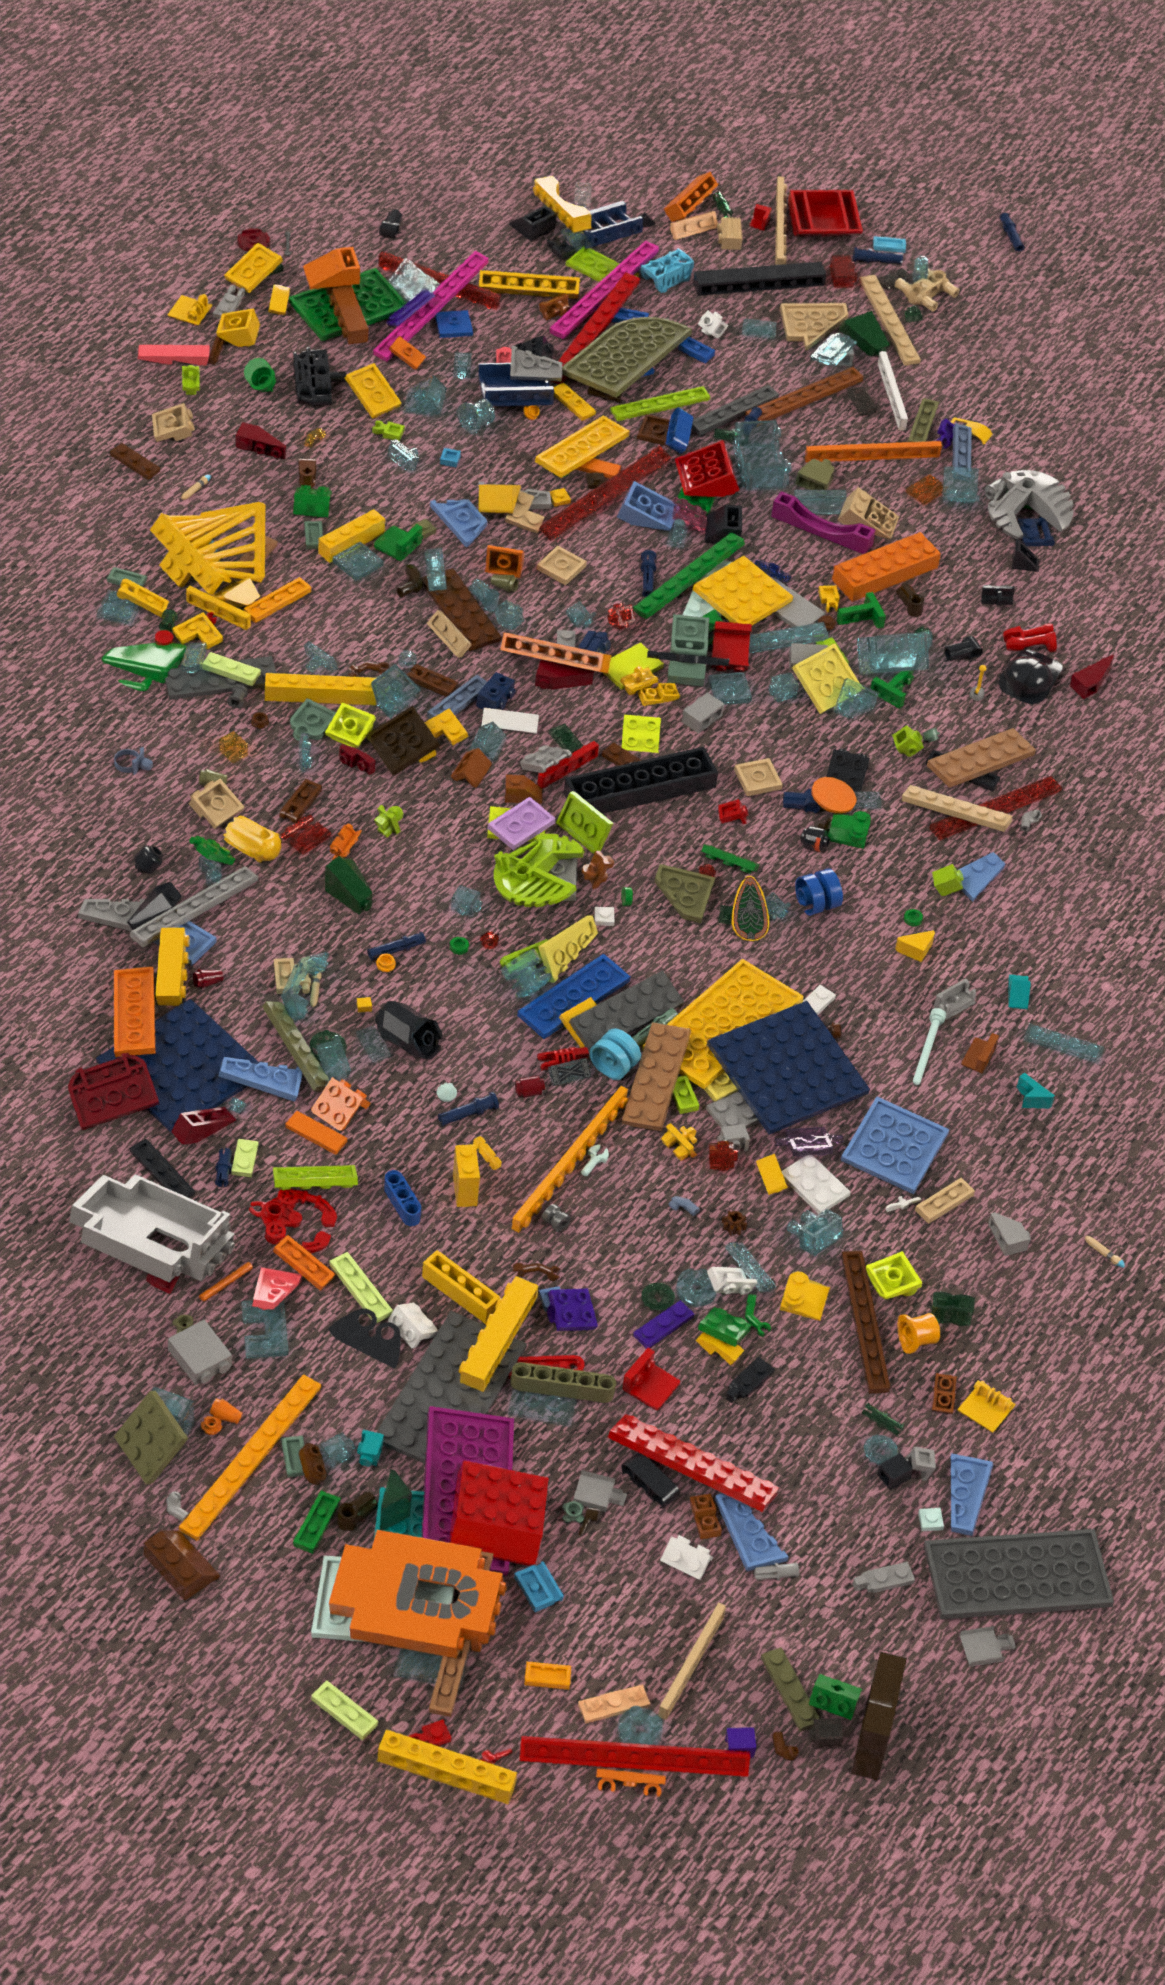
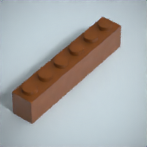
M352 285L325 288L326 294L329 295L330 305L334 306V315L338 317V325L342 327L343 338H346L348 345L368 342L369 329Z

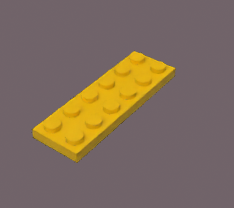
M603 415L536 456L535 463L562 478L629 437V430Z

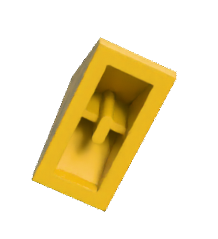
M932 930L898 937L895 949L903 955L922 962L933 944L935 932Z

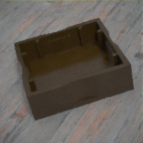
M880 1651L851 1774L878 1781L907 1661L905 1657Z

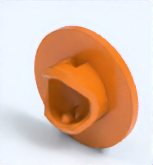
M832 777L819 778L812 786L811 793L814 800L828 812L847 813L856 804V795L852 788L839 779Z

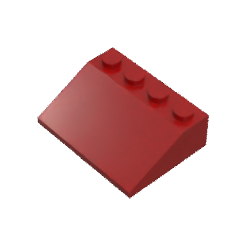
M723 440L675 458L685 496L725 497L740 491L732 462Z

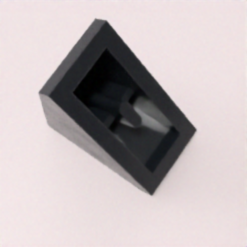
M1017 539L1012 554V569L1039 572V559L1020 539Z

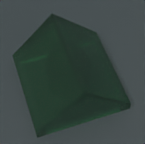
M390 1469L381 1505L380 1530L383 1531L410 1517L412 1492L397 1472Z

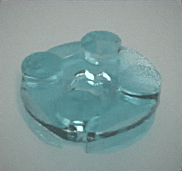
M691 1268L679 1275L676 1293L684 1303L700 1308L714 1301L717 1293H715L707 1273L708 1270L700 1268L698 1271ZM693 1285L696 1286V1287H697L698 1285H700V1286H701L700 1290L694 1289V1288H693Z
M632 1706L630 1710L624 1712L620 1717L617 1732L622 1743L658 1745L662 1738L663 1721L656 1713L649 1709ZM635 1726H644L646 1732L641 1731L637 1733Z

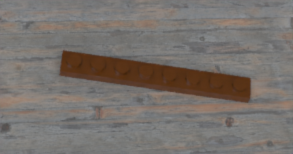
M844 1251L841 1254L868 1393H889L890 1383L863 1251Z

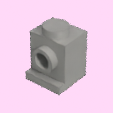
M745 1124L721 1127L720 1136H717L719 1148H723V1151H737L740 1148L748 1151L750 1138Z

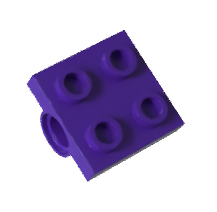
M588 1288L550 1290L547 1293L550 1301L547 1309L548 1320L556 1324L557 1331L593 1330L598 1327Z

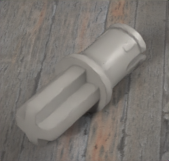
M797 1562L782 1565L775 1563L773 1566L756 1567L754 1575L756 1580L777 1579L779 1581L780 1578L799 1577V1566Z

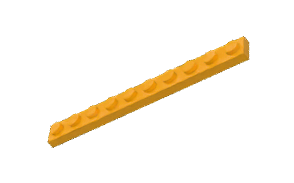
M619 1087L515 1214L512 1220V1229L519 1233L523 1227L527 1228L529 1226L531 1217L540 1212L542 1203L545 1200L549 1201L551 1199L553 1190L562 1185L566 1174L572 1173L577 1160L581 1161L584 1158L586 1149L594 1146L597 1136L605 1132L608 1122H613L617 1117L618 1110L625 1108L628 1102L627 1088Z
M304 1374L181 1523L179 1531L196 1541L202 1536L321 1389L320 1383Z

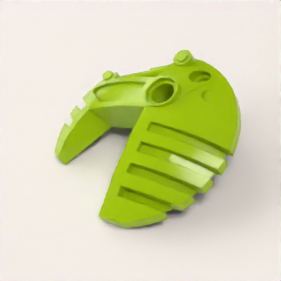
M539 834L536 836L537 840L509 854H503L500 851L494 855L496 861L494 868L495 886L503 898L511 903L515 902L519 906L543 907L548 904L559 903L570 897L577 890L576 885L548 872L559 860L583 858V847L573 839L570 842L567 836L560 838L559 834ZM534 847L522 859L517 858L519 855L523 854L528 849Z

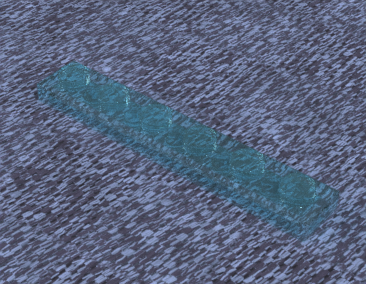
M824 622L752 634L750 635L749 653L789 647L791 643L806 644L828 639V632Z

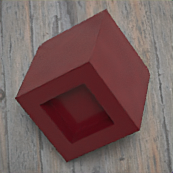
M148 1273L146 1281L153 1287L171 1294L180 1275L167 1282Z

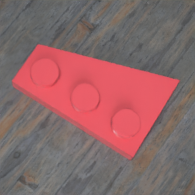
M261 1267L252 1306L262 1310H274L300 1284L302 1275Z

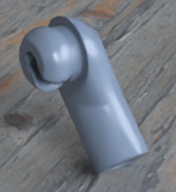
M674 1196L669 1202V1206L673 1210L677 1211L681 1206L692 1216H695L700 1211V1208L687 1198Z

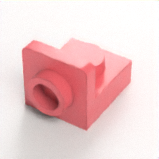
M509 347L496 349V363H511L512 349Z

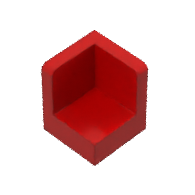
M756 204L749 227L765 231L770 221L772 208Z

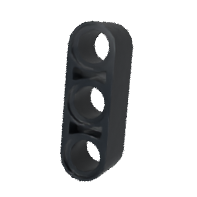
M636 1453L621 1465L622 1472L624 1474L627 1473L635 1485L643 1488L646 1491L645 1494L653 1502L660 1504L661 1509L680 1496V1491L675 1483L645 1455Z

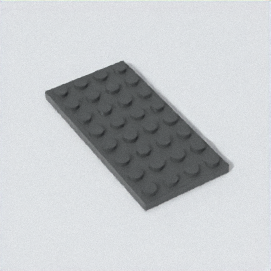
M450 1311L376 1432L384 1434L383 1446L425 1464L429 1406L488 1414L507 1382L513 1366L526 1350L527 1343L514 1338L484 1392L460 1383V1373H458L462 1361L466 1362L468 1359L470 1347L476 1345L480 1330H484L486 1326Z
M1095 1529L926 1540L923 1545L940 1619L1113 1607L1114 1604Z

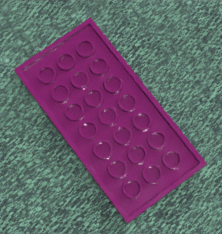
M429 1406L421 1538L449 1543L457 1474L463 1460L512 1470L514 1418ZM493 1559L490 1571L503 1573V1576H507L509 1573V1562Z

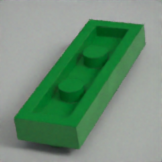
M704 844L701 850L706 853L705 857L716 860V858L723 859V864L731 867L736 864L741 866L740 870L750 874L751 871H757L760 865L708 844Z
M322 1490L320 1491L293 1541V1547L314 1554L341 1503L340 1497Z

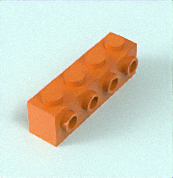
M707 172L698 176L664 208L670 221L684 220L687 214L694 211L695 207L704 201V198L713 193L712 191L718 186V183L712 173Z

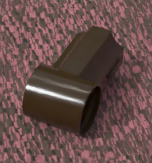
M907 583L901 584L897 588L896 594L907 607V613L912 617L921 616L923 613L924 597L916 594Z
M365 1491L352 1502L341 1504L338 1509V1527L343 1531L353 1530L357 1522L378 1508L375 1496L371 1492Z

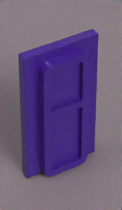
M422 290L392 314L386 324L398 327L435 297L434 293H430L429 290Z

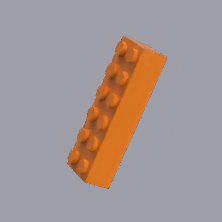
M919 532L835 565L832 581L853 602L865 597L868 592L876 593L938 568L941 553Z

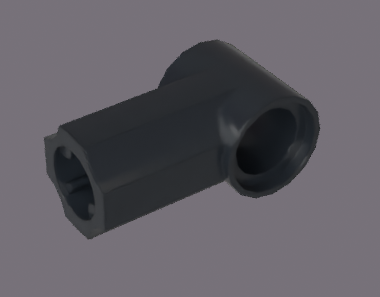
M393 209L389 211L386 220L381 222L379 235L396 239L395 235L399 232V225L403 218V214L399 210Z
M968 636L961 643L945 646L944 652L948 661H953L969 657V659L973 657L978 658L982 655L983 649L974 636Z

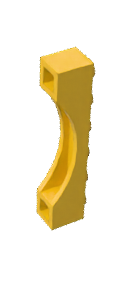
M553 176L535 179V186H533L535 196L557 213L556 216L573 233L591 229V213L585 207L576 206L559 197V182Z

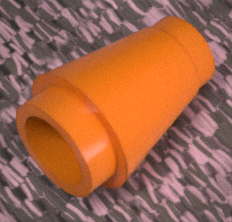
M216 1398L209 1414L220 1420L238 1425L243 1412H240L223 1398L221 1400Z

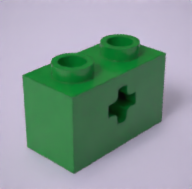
M819 1674L808 1705L852 1720L862 1688Z

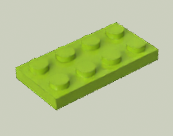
M355 1165L273 1168L274 1186L280 1190H289L291 1187L311 1189L312 1186H320L323 1189H329L332 1186L351 1188L353 1185H358Z

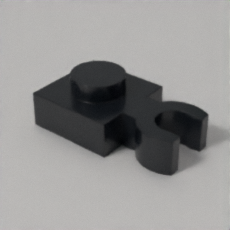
M554 236L553 241L547 239V246L552 248V253L561 260L575 254V249L566 241L560 242L557 236Z

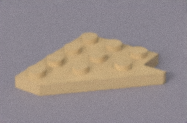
M796 303L780 305L786 340L803 341L805 351L812 348L848 318L846 303Z

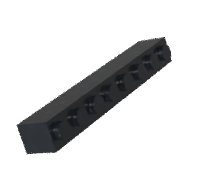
M822 261L694 271L693 285L697 296L825 286L826 271Z

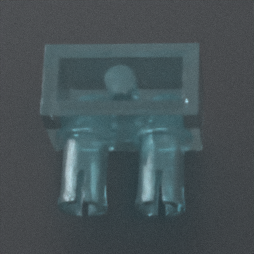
M829 1209L824 1210L819 1215L806 1210L801 1216V1221L806 1223L805 1225L792 1220L787 1226L788 1232L799 1237L800 1248L813 1256H816L843 1236L842 1217Z

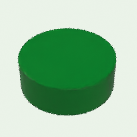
M631 887L622 888V906L632 905L633 890Z
M909 909L905 912L904 922L912 927L921 925L923 914L919 910Z
M454 937L450 941L449 948L452 953L462 955L469 950V942L464 937Z

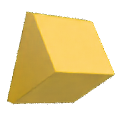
M480 484L479 512L513 513L521 486Z

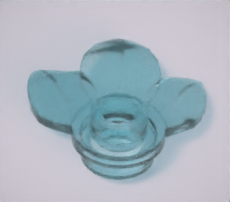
M919 255L915 259L912 273L913 284L921 278L928 279V259L923 255Z

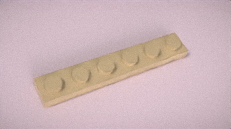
M910 785L902 795V801L1003 832L1012 822V815Z

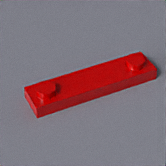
M592 741L572 753L571 757L560 760L556 766L552 765L544 773H538L537 785L544 789L598 757L599 744Z

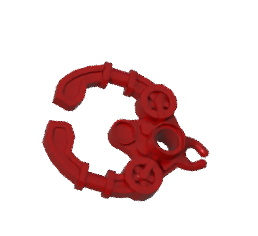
M293 1189L280 1190L277 1197L267 1203L262 1201L251 1202V1207L248 1209L252 1215L262 1219L266 1227L265 1239L267 1242L276 1245L286 1237L285 1227L296 1228L301 1225L302 1215L293 1210L297 1203L305 1204L306 1201L315 1204L314 1208L319 1209L323 1213L321 1223L324 1227H334L337 1220L335 1210L322 1198V1195L315 1196L309 1194L308 1191ZM260 1206L262 1210L257 1212L253 1207ZM320 1231L316 1234L313 1242L303 1241L300 1245L312 1254L327 1247L331 1235Z

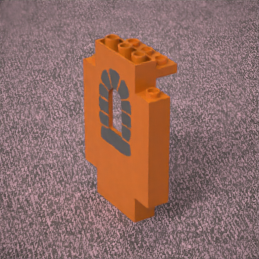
M377 1530L372 1549L345 1544L329 1600L330 1614L352 1618L349 1627L351 1639L457 1659L458 1651L463 1650L465 1639L471 1640V1651L480 1652L482 1644L486 1645L489 1642L490 1635L494 1636L496 1630L494 1619L495 1615L499 1616L501 1602H499L500 1595H505L506 1582H503V1573L483 1570L485 1558H482V1550L480 1548ZM418 1581L455 1587L460 1593L459 1599L453 1604H442L414 1598Z

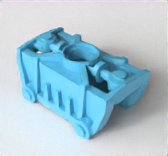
M677 248L676 251H670L659 259L650 260L648 264L641 265V276L645 280L654 279L656 289L664 293L668 288L690 280L694 261L685 252Z

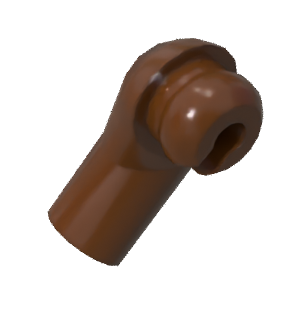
M777 1731L772 1734L775 1753L787 1761L795 1760L799 1755L798 1748L796 1746L793 1747V1745H785L782 1732Z

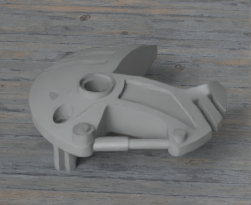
M1032 470L1004 472L997 493L987 507L992 521H996L995 525L999 529L1003 528L1002 532L1015 539L1023 538V533L1015 515L1026 504L1045 518L1059 532L1069 527L1074 510L1070 511L1073 507V501H1068L1070 498L1069 492L1064 493L1066 488L1063 485H1059L1058 480L1045 473ZM1005 487H1007L1009 491L998 500Z

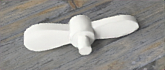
M900 1196L898 1197V1203L890 1204L885 1209L887 1212L899 1208L904 1209L922 1200L920 1197L906 1201V1199Z

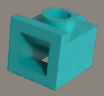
M363 1429L362 1439L357 1449L361 1465L377 1466L383 1448L384 1434Z

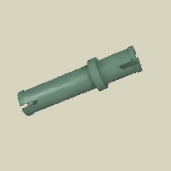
M670 1008L663 1015L654 1018L653 1023L667 1025L678 1013L675 1009ZM651 1024L632 1037L639 1047L646 1042Z

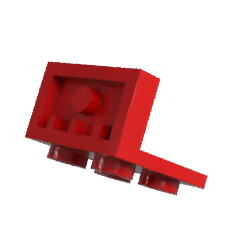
M648 1347L624 1375L622 1390L658 1411L680 1385V1380L655 1365V1351Z

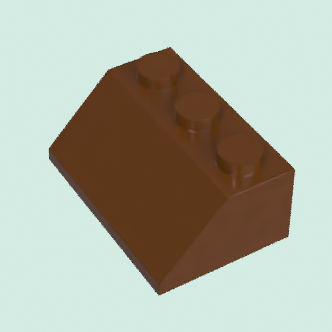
M160 1531L143 1542L144 1557L184 1601L220 1577L218 1572L180 1531Z

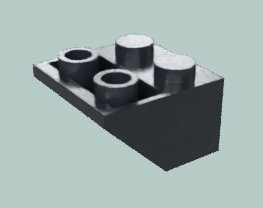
M545 205L509 222V225L528 240L533 241L555 229L557 213Z
M723 505L705 517V543L717 544L731 532L741 537L742 506Z

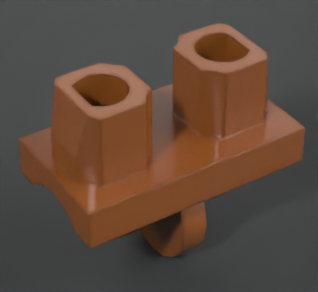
M568 294L555 296L547 302L539 303L540 312L543 313L545 320L558 315L563 316L570 310Z
M595 851L590 864L583 865L581 872L584 875V879L591 882L593 890L599 888L600 883L607 881L608 873L606 870L613 868L614 860L609 855L604 856L601 851Z

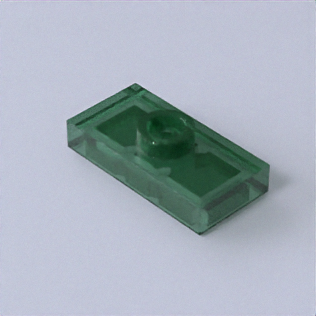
M565 723L549 729V734L561 749L569 750L572 754L583 747V744Z

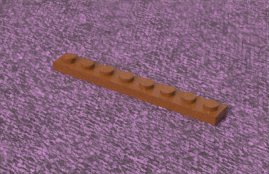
M851 367L757 406L762 410V415L757 420V425L863 381L864 376L855 367ZM752 409L746 411L745 416L749 415Z

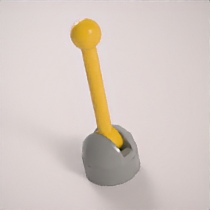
M985 665L979 667L978 684L970 691V697L976 701L982 700L985 695L984 689L981 687L983 674L986 671Z

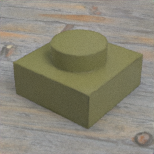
M427 519L412 525V528L416 524L423 527V539L436 533V528Z

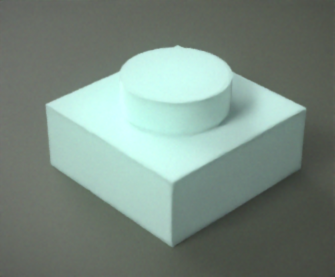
M941 1508L919 1509L918 1514L922 1531L943 1530L944 1524Z

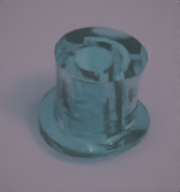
M480 399L474 404L465 402L459 405L457 417L462 427L473 435L479 432L481 426L494 421L495 411L488 400Z

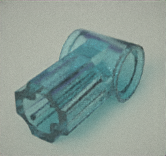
M477 579L473 581L472 585H470V591L483 604L484 610L488 612L497 611L499 609V592L496 589H490L483 580Z

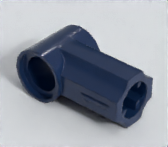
M811 789L804 791V793H783V808L803 809L806 813L807 811L817 813L820 810V805L814 800Z

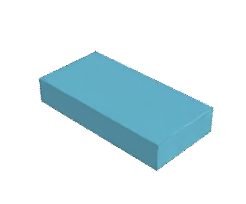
M874 236L873 250L905 253L906 239Z

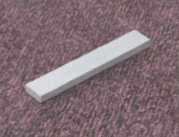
M883 351L879 353L878 367L898 429L900 431L906 430L908 417L887 353Z

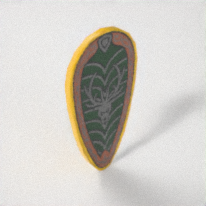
M747 876L740 884L734 900L731 920L735 934L747 941H756L763 938L768 932L770 924L763 891L753 876Z

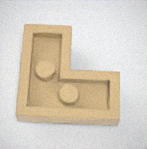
M520 491L514 511L507 514L505 522L538 533L544 521V516L529 511L534 496Z

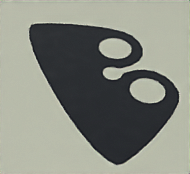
M367 1308L356 1310L342 1317L328 1328L332 1336L338 1341L394 1369L397 1367L401 1345L400 1330L394 1323L384 1322L375 1330V1336L370 1337L368 1332L377 1323V1317L372 1310ZM362 1314H369L372 1317V1322L368 1326H361L359 1324V1317ZM391 1327L394 1330V1336L388 1340L382 1338L381 1331L383 1328Z

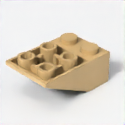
M857 487L846 498L838 521L843 525L861 523L876 529V536L891 539L899 516Z

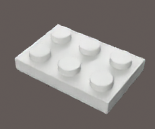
M811 1153L782 1170L785 1182L819 1215L850 1196L851 1192Z

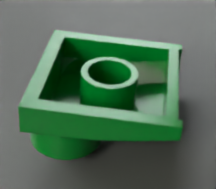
M857 811L853 815L834 813L828 834L830 842L864 849L871 823L870 815L864 811Z

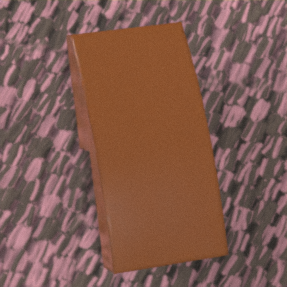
M936 1373L932 1411L953 1414L957 1376Z
M711 1494L691 1496L690 1505L700 1539L721 1536L722 1529L716 1516V1506Z

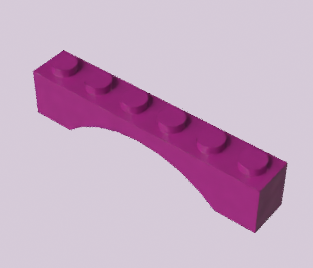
M782 491L773 501L771 517L861 554L868 553L873 545L876 529L861 523L842 525L826 521L809 511L797 497Z

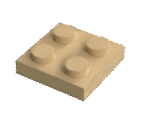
M557 546L537 564V570L567 585L586 567L587 561Z
M770 758L735 765L734 771L747 796L782 790L783 784Z

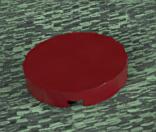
M258 228L245 229L237 237L238 246L247 252L257 243L266 248L270 246L268 233H264Z

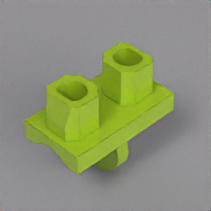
M182 366V390L186 391L187 395H195L196 391H200L199 366Z
M380 805L377 808L379 815L374 819L375 824L379 827L377 829L378 832L386 838L393 832L396 834L400 833L398 821L403 818V810L399 806H392L386 811L384 806Z

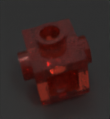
M621 602L614 604L612 609L607 610L608 622L612 627L624 629L629 627L630 623L636 622L632 604L624 605Z
M726 1140L709 1143L710 1169H718L719 1171L734 1169V1162H738V1149H734L733 1143H729Z

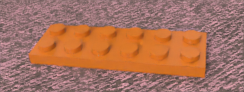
M154 967L114 970L115 1057H122L121 1054L129 1053V1055L156 1053Z

